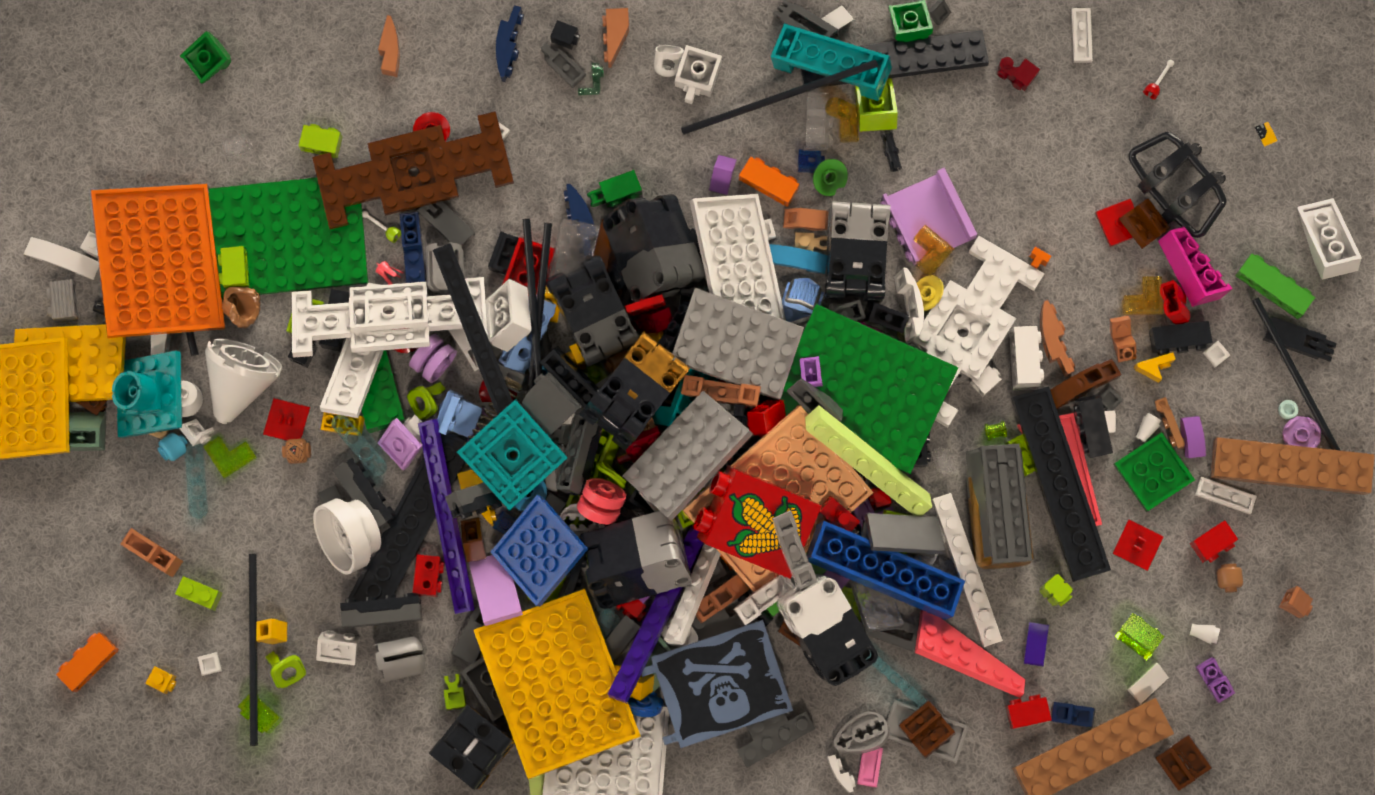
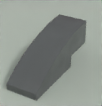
M626 615L605 641L613 664L641 628Z

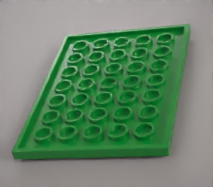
M317 178L209 189L218 275L222 273V266H219L218 255L221 254V248L244 246L247 250L249 288H254L259 295L368 284L362 203L344 207L349 225L330 230ZM220 284L221 299H223L226 289L223 284Z
M816 304L799 341L780 399L784 400L786 416L800 405L787 392L791 386L802 378L800 359L819 356L823 386L816 388L830 396L843 409L840 422L896 468L911 474L959 367Z

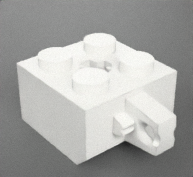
M686 45L675 78V87L682 88L683 91L687 92L685 97L686 103L692 104L695 95L700 96L701 94L711 97L722 64L721 55Z

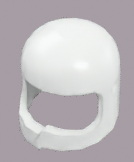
M671 45L657 46L654 56L655 72L664 77L675 76L680 65V58H682L684 53L683 48ZM663 60H672L675 63L674 68L663 65Z

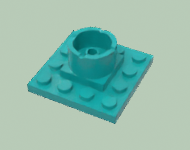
M171 351L124 360V372L116 377L112 385V399L117 406V432L119 438L182 428L181 352Z
M516 399L457 451L508 510H511L568 458ZM511 451L517 453L516 458L510 456Z

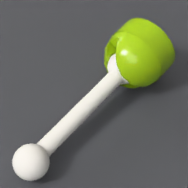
M368 211L362 212L363 218H368L386 231L385 234L389 241L395 243L401 236L400 229L397 227L387 228L370 216Z

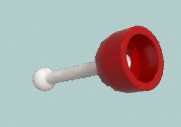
M1173 60L1167 61V66L1156 83H1150L1143 91L1146 96L1151 92L1153 95L1149 98L1155 100L1160 93L1158 85L1169 68L1174 66Z

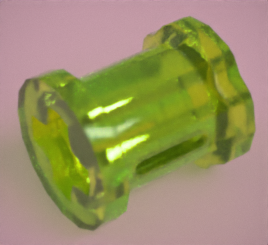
M1004 420L997 424H984L988 441L996 437H1007Z

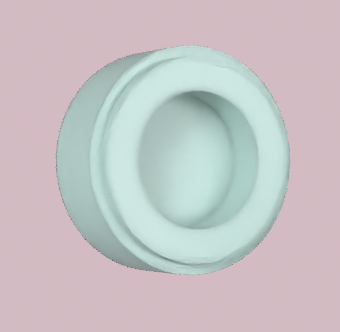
M1292 400L1283 401L1278 407L1279 415L1284 419L1294 418L1298 414L1297 404Z

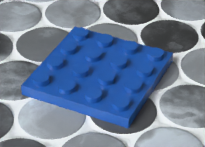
M536 495L491 550V554L536 606H541L588 548L541 495Z

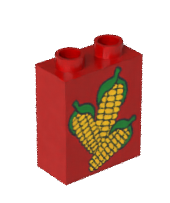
M727 465L725 472L718 471L711 481L709 492L714 494V498L709 509L701 508L696 516L694 530L699 531L696 538L708 546L791 579L792 574L780 547L772 518L791 511L804 548L822 506L806 497Z

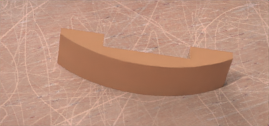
M685 375L681 394L696 398L704 391L718 403L758 406L761 386L742 383L741 385Z

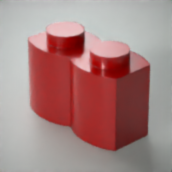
M1174 280L1161 284L1160 295L1164 300L1163 309L1166 316L1175 325L1189 322L1190 311L1186 306L1187 297L1184 290Z

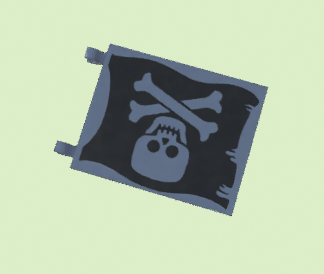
M763 620L651 657L653 664L645 667L641 674L644 677L656 673L675 730L674 734L662 737L664 745L678 741L680 748L793 711Z

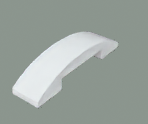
M33 237L30 238L24 255L40 261L43 260L94 280L99 269V262L90 257Z
M903 268L894 276L897 293L904 295L906 312L909 315L908 322L904 328L906 343H910L921 332L924 321V308L915 279L907 268Z
M778 575L748 596L734 610L744 625H747L760 616L761 612L777 602L783 594L790 590L798 589V586L793 576L789 579Z

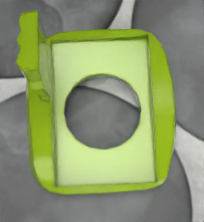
M441 382L429 387L418 386L408 392V402L420 420H425L437 412L438 407L433 396L441 394L445 390ZM417 397H421L425 402V409L423 411L419 409L416 401Z
M605 461L597 463L596 467L598 470L609 476L608 481L617 484L622 489L625 488L626 481Z
M274 651L265 656L272 667L270 675L277 688H286L306 675L304 665L297 655H291L281 661ZM286 668H295V676L287 680L282 678V672Z

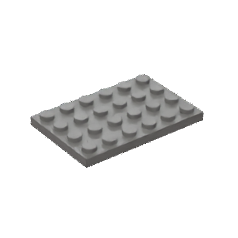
M695 288L672 354L675 356L672 360L674 361L677 357L691 369L732 384L741 385L742 383L761 386L760 394L780 400L804 327Z
M702 391L626 471L623 477L672 521L753 433Z

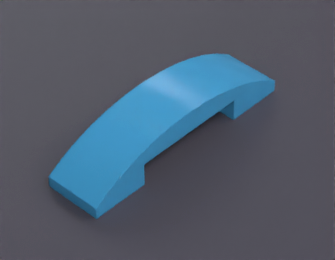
M769 244L774 265L825 274L827 255L801 248Z

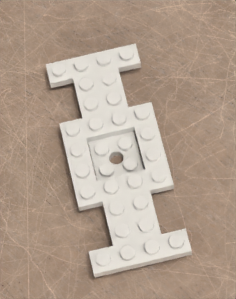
M978 236L969 250V254L984 262L973 281L965 289L950 280L943 291L941 300L925 318L920 334L911 341L912 344L926 351V353L959 367L951 386L960 373L965 374L976 382L978 381L1016 320L1015 317L1001 310L1002 305L1017 282L1034 291L1045 274L981 236ZM964 329L968 332V336L960 337L957 331ZM943 401L935 421L948 428L958 410Z
M484 277L466 278L467 286L488 337ZM426 282L351 287L349 303L312 305L311 291L292 292L293 357L313 356L314 340L351 338L352 353L430 347L429 331L463 329L451 296H427ZM387 310H392V311H394V312L391 313V314H385V313H384V312L387 311Z

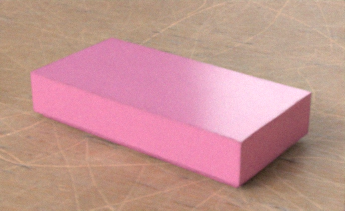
M883 748L862 753L857 784L877 788Z

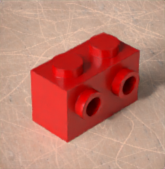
M767 399L747 412L748 427L753 435H758V437L762 438L786 417L784 400Z
M1224 520L1189 544L1202 563L1207 560L1211 563L1220 557L1218 553L1223 549L1227 552L1234 548V542L1239 539L1226 520Z
M417 554L412 593H416L419 596L438 597V593L442 592L443 581H440V573L444 574L445 562H442L441 557Z
M1040 694L1029 696V701L1022 702L1021 698L1009 701L1010 705L1005 706L1010 729L1052 720L1047 698H1041Z

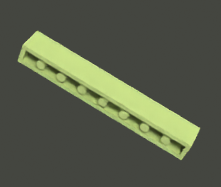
M818 405L805 417L806 430L912 515L922 516L932 508L931 496L926 490L896 468L821 406Z

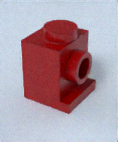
M880 488L871 489L873 493L868 497V500L874 511L889 507L892 504L890 496Z
M639 599L616 606V610H624L622 612L624 616L626 615L638 622L647 614L645 612L647 606Z

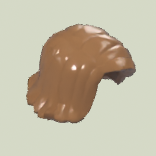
M229 287L223 295V312L238 328H248L251 324H254L259 315L260 295L254 288Z

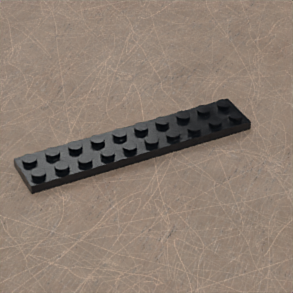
M983 30L931 36L926 39L909 42L892 41L859 46L890 56L892 69L888 79L989 65ZM801 69L803 85L826 77ZM836 81L822 87L843 85L848 83Z
M1049 386L1012 397L1011 399L1072 581L1075 582L1110 571L1111 568Z
M440 433L452 489L458 477L457 473L461 472L465 461L457 451L462 448L466 441L451 433L446 435ZM424 457L394 511L396 514L394 519L397 523L383 532L380 549L371 554L368 565L364 567L348 599H357L358 602L365 601L366 597H377L378 600L384 599L385 595L396 594L436 519Z

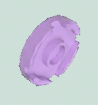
M1296 416L1290 419L1283 428L1282 435L1285 445L1317 448L1320 444L1321 429L1312 418Z

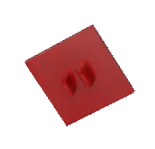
M273 398L263 435L286 441L289 439H301L310 407Z
M1128 520L1112 554L1148 571L1164 536Z

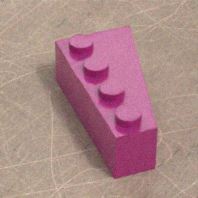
M1185 227L1170 230L1158 241L1192 307L1219 300L1233 289L1229 283L1226 285L1221 279L1222 274L1219 270L1215 271L1209 264L1211 260L1207 255L1199 251V245Z

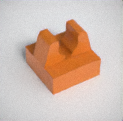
M1035 246L1029 256L1033 259L1031 266L1036 269L1040 264L1046 266L1051 255Z

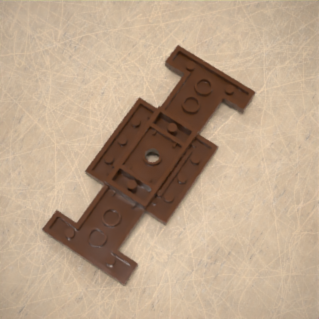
M496 111L477 116L481 129L480 134L445 142L441 125L367 143L372 160L369 162L335 170L331 152L312 157L330 230L349 225L344 207L381 198L386 216L458 198L455 179L491 171L496 188L514 184ZM412 168L419 170V174L415 177L409 175V171Z

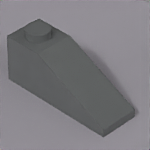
M801 378L787 390L808 413H811L819 405L839 422L842 420L843 409L830 396Z

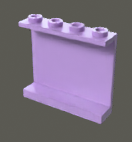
M945 168L938 170L936 175L889 196L886 193L882 196L880 204L890 205L889 223L892 229L896 228L898 235H896L900 245L904 244L906 249L905 256L908 262L912 261L913 265H917L971 241L977 236Z

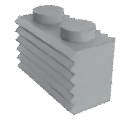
M72 279L49 282V288L46 289L47 297L51 300V306L48 307L49 317L55 322L79 320L76 283Z

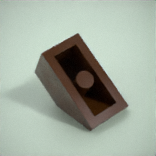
M480 518L460 521L462 542L467 562L486 559Z

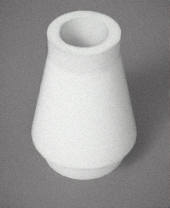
M1147 413L1146 416H1143L1136 438L1146 443L1147 439L1160 427L1159 423L1161 420Z
M1192 624L1190 635L1209 644H1216L1220 628H1216V625Z

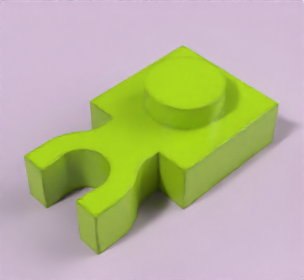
M455 674L456 680L453 683H450L449 676H444L445 683L449 688L444 690L447 711L465 708L466 706L464 687H459L461 680L459 674Z

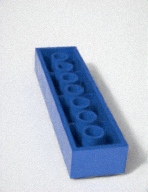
M826 521L817 524L806 554L809 563L944 620L954 616L965 583L963 579L899 552L871 550L868 539Z

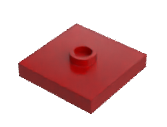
M1131 198L1095 212L1110 247L1133 238L1119 220V218L1135 208Z
M661 294L651 298H641L639 302L626 305L625 307L628 315L632 317L664 307L666 303Z

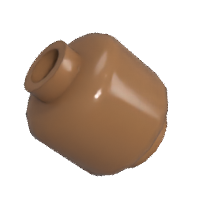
M1237 564L1221 565V568L1217 570L1218 587L1225 589L1226 593L1237 592V588L1243 586L1242 569L1237 567Z

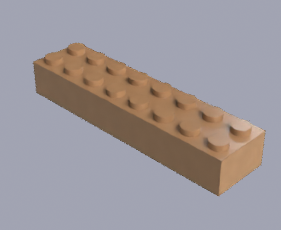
M1217 437L1213 441L1211 478L1368 495L1372 492L1374 454Z
M1154 698L1012 769L1025 795H1052L1173 735L1174 732L1157 699Z

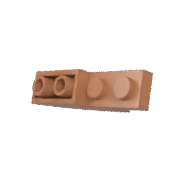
M1046 300L1042 304L1040 314V331L1043 347L1049 363L1057 361L1064 376L1067 377L1073 374L1075 365L1065 352L1067 349L1064 342L1059 340L1065 334V327L1061 321H1058L1054 305Z
M736 573L703 597L696 617L700 623H703L750 588Z

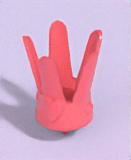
M383 261L381 264L377 263L376 273L384 278L388 285L393 283L387 274L401 278L393 270L404 273L391 267L386 261Z

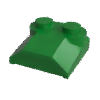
M925 0L893 6L889 5L894 38L897 41L909 42L926 39L933 33V26Z
M208 31L204 32L180 55L198 77L201 84H204L220 70L228 68L231 63V57L218 39Z

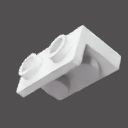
M330 630L321 632L318 637L316 660L355 665L360 637L352 633L336 634V632Z

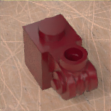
M1002 58L998 66L997 75L1004 80L1006 78L1009 79L1015 89L1026 91L1039 74L1040 69L1026 58L1019 67H1013L1014 62L1012 58Z
M658 308L645 314L636 315L631 324L635 331H645L646 334L661 332L667 328L672 320L670 308Z

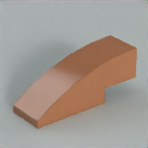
M387 15L378 48L379 54L384 56L381 71L384 75L397 77L400 64L399 40L391 16Z
M132 528L121 542L122 546L172 578L183 563V560Z

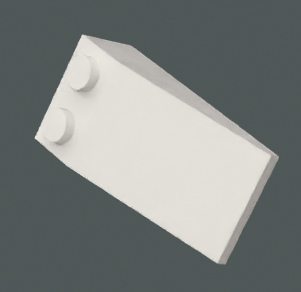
M1334 199L1297 207L1312 258L1321 279L1358 271L1362 257ZM1331 204L1329 207L1303 212L1304 210Z

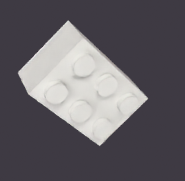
M508 279L485 300L489 342L491 345L506 352L516 346L519 341L531 332L527 287L511 279Z
M1037 326L1014 327L1009 334L1013 391L1036 390L1041 381L1044 380V371L1040 369V362L1043 360L1042 350H1039L1041 332H1038Z

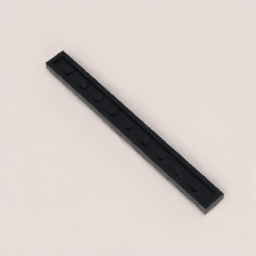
M449 243L434 249L433 253L496 414L499 415L513 400L453 247Z

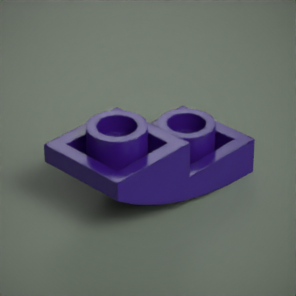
M1029 622L1024 664L1044 667L1049 625Z

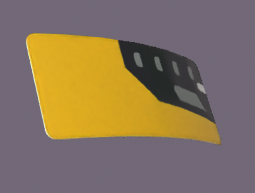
M1268 122L1255 127L1264 147L1277 141Z

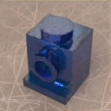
M799 149L798 172L814 173L817 166L825 160V156H821V151H803V149ZM809 158H814L815 161H814V162H810L808 159H809Z

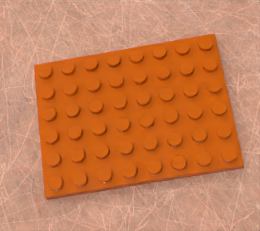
M207 184L91 190L107 338L225 329Z

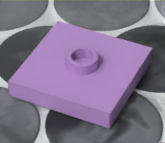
M397 418L391 422L378 441L381 448L402 470H405L422 448L421 443Z

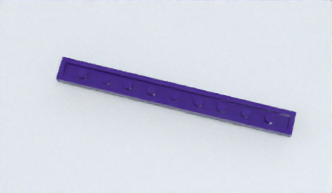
M432 419L418 423L454 612L458 614L475 610L457 518L453 519L445 496L451 494L452 491L441 435L438 432V420Z
M692 525L683 541L690 574L704 545L702 541L696 538L699 531L694 530ZM678 587L656 595L608 692L610 698L627 704L684 587Z

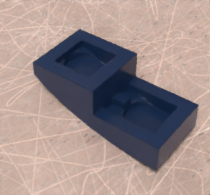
M1054 702L1051 721L1093 728L1095 708Z

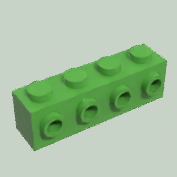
M1251 254L1235 275L1296 319L1303 316L1315 299L1310 290L1298 286L1294 279L1282 275L1278 268L1269 266L1259 255Z

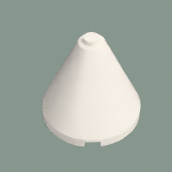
M214 339L213 344L210 341L208 342L205 355L213 414L216 421L222 424L232 422L280 376L282 365L276 358L266 352L262 356L254 351L255 347L238 341Z

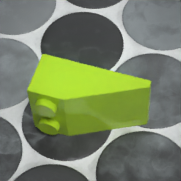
M892 78L887 79L879 101L861 96L859 87L855 86L859 132L897 129L898 112Z

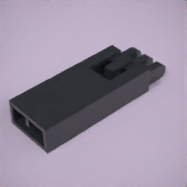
M1273 316L1270 318L1286 349L1314 359L1321 358L1331 362L1332 357L1325 355V353L1333 355L1334 350L1327 347L1336 348L1337 343L1327 340V335ZM1267 330L1263 341L1275 344ZM1306 335L1318 339V342L1310 340L1308 343L1309 346H1315V350L1303 346Z

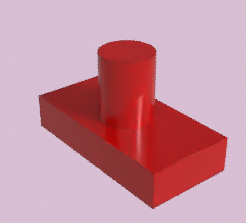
M831 496L824 502L819 512L833 525L850 532L860 522Z

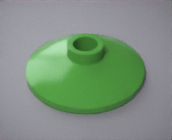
M827 159L821 162L813 175L815 189L822 195L833 196L838 188H844L848 179L845 165L837 159Z

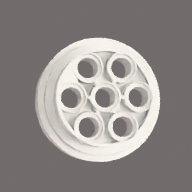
M333 499L316 507L313 515L314 528L319 544L330 563L339 572L346 575L366 567L370 561L371 554L377 552L381 547L378 525L366 505L359 500H352L347 503L341 499Z

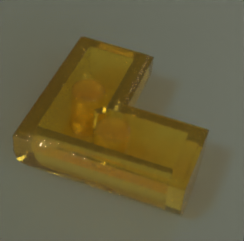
M838 97L829 99L825 110L828 115L839 119L840 141L843 143L858 142L857 106Z
M924 225L913 239L927 251L916 264V267L927 276L933 275L955 250L927 225Z
M1143 276L1142 295L1123 296V315H1162L1163 299L1160 295L1162 276Z

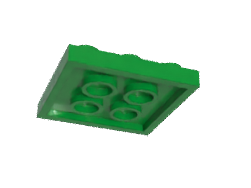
M1162 432L1113 464L1146 512L1195 481Z

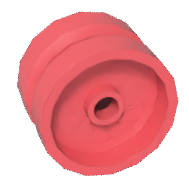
M591 478L587 480L583 488V495L580 496L577 504L579 513L599 524H614L617 522L620 508L623 507L625 502V491L617 484L605 479Z

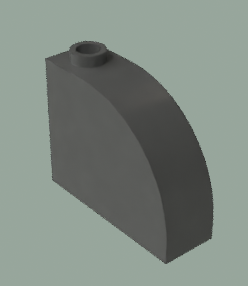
M549 372L545 376L540 374L534 380L536 384L526 394L521 406L550 437L581 405Z

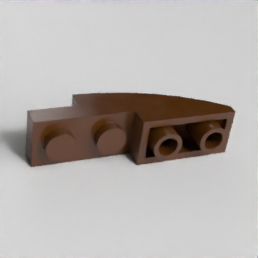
M1110 359L1101 364L1097 363L1050 389L1056 409L1119 378L1122 374L1114 361Z

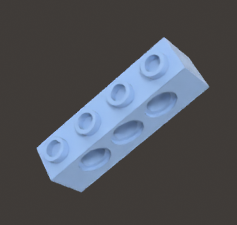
M546 298L544 299L541 338L546 333L547 325L550 318L555 314L556 304ZM532 332L508 352L503 350L499 362L509 369L525 374L526 370L530 367Z

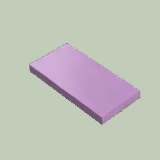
M493 555L487 556L486 559L469 562L485 626L523 615L514 579Z

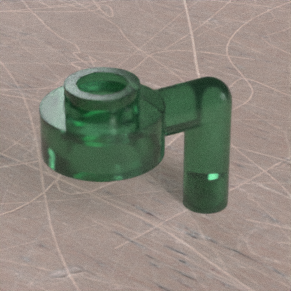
M591 63L593 87L578 88V96L598 95L600 93V78L604 77L603 66H599V63Z

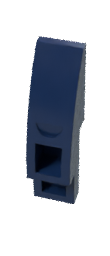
M516 5L513 7L509 21L501 20L497 33L496 60L502 82H506L507 77H511L513 72L512 62L517 61L519 50H517V45L514 42H516L518 36L517 27L522 25L524 14H522V8Z
M566 184L567 190L564 191L565 202L569 201L570 207L566 209L567 218L572 220V225L580 224L576 226L578 237L582 236V243L579 244L580 255H584L585 260L592 257L590 241L597 240L595 224L588 206L581 195L571 184Z
M419 212L400 214L406 283L426 282Z

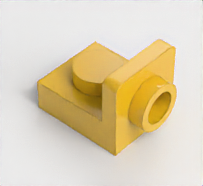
M154 666L145 684L164 694H168V692L173 691L177 682L174 681L176 676Z

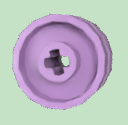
M436 334L430 336V347H419L409 363V366L417 373L423 371L422 377L430 383L435 382L445 372L457 354V351L449 344L443 346L444 340Z

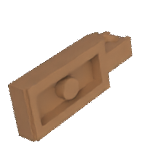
M1166 397L1155 401L1157 412L1162 413L1165 417L1162 418L1165 429L1169 428L1171 436L1168 437L1172 447L1176 446L1177 450L1183 449L1185 443Z

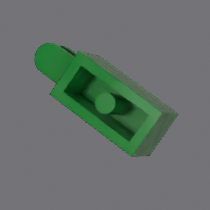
M635 170L599 182V189L587 193V197L591 199V207L606 203L607 208L610 206L616 208L628 199L640 198L642 188ZM602 194L603 198L598 199L597 195Z

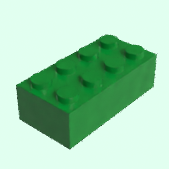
M388 350L383 351L362 407L366 429L369 433L387 429L396 418L402 424L406 421Z

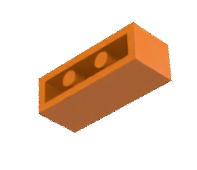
M751 156L739 175L741 182L786 207L791 203L800 185L794 177H786L781 174L778 168L773 166L770 168L760 158L756 157L754 159Z
M98 632L91 635L87 640L88 643L83 648L77 649L73 654L74 657L69 662H65L59 667V672L56 675L71 691L78 692L119 651L103 633Z

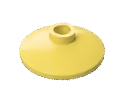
M934 275L925 276L917 282L924 311L932 309L942 298L944 291L943 282Z

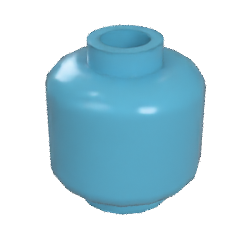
M170 433L159 441L157 450L164 460L175 461L186 453V444L188 443L182 434L178 436L176 433Z

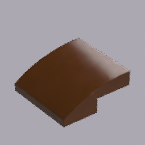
M1149 198L1119 218L1141 249L1170 229V226Z
M930 701L926 702L899 725L925 759L956 734Z
M1189 734L1156 757V760L1178 791L1212 769Z

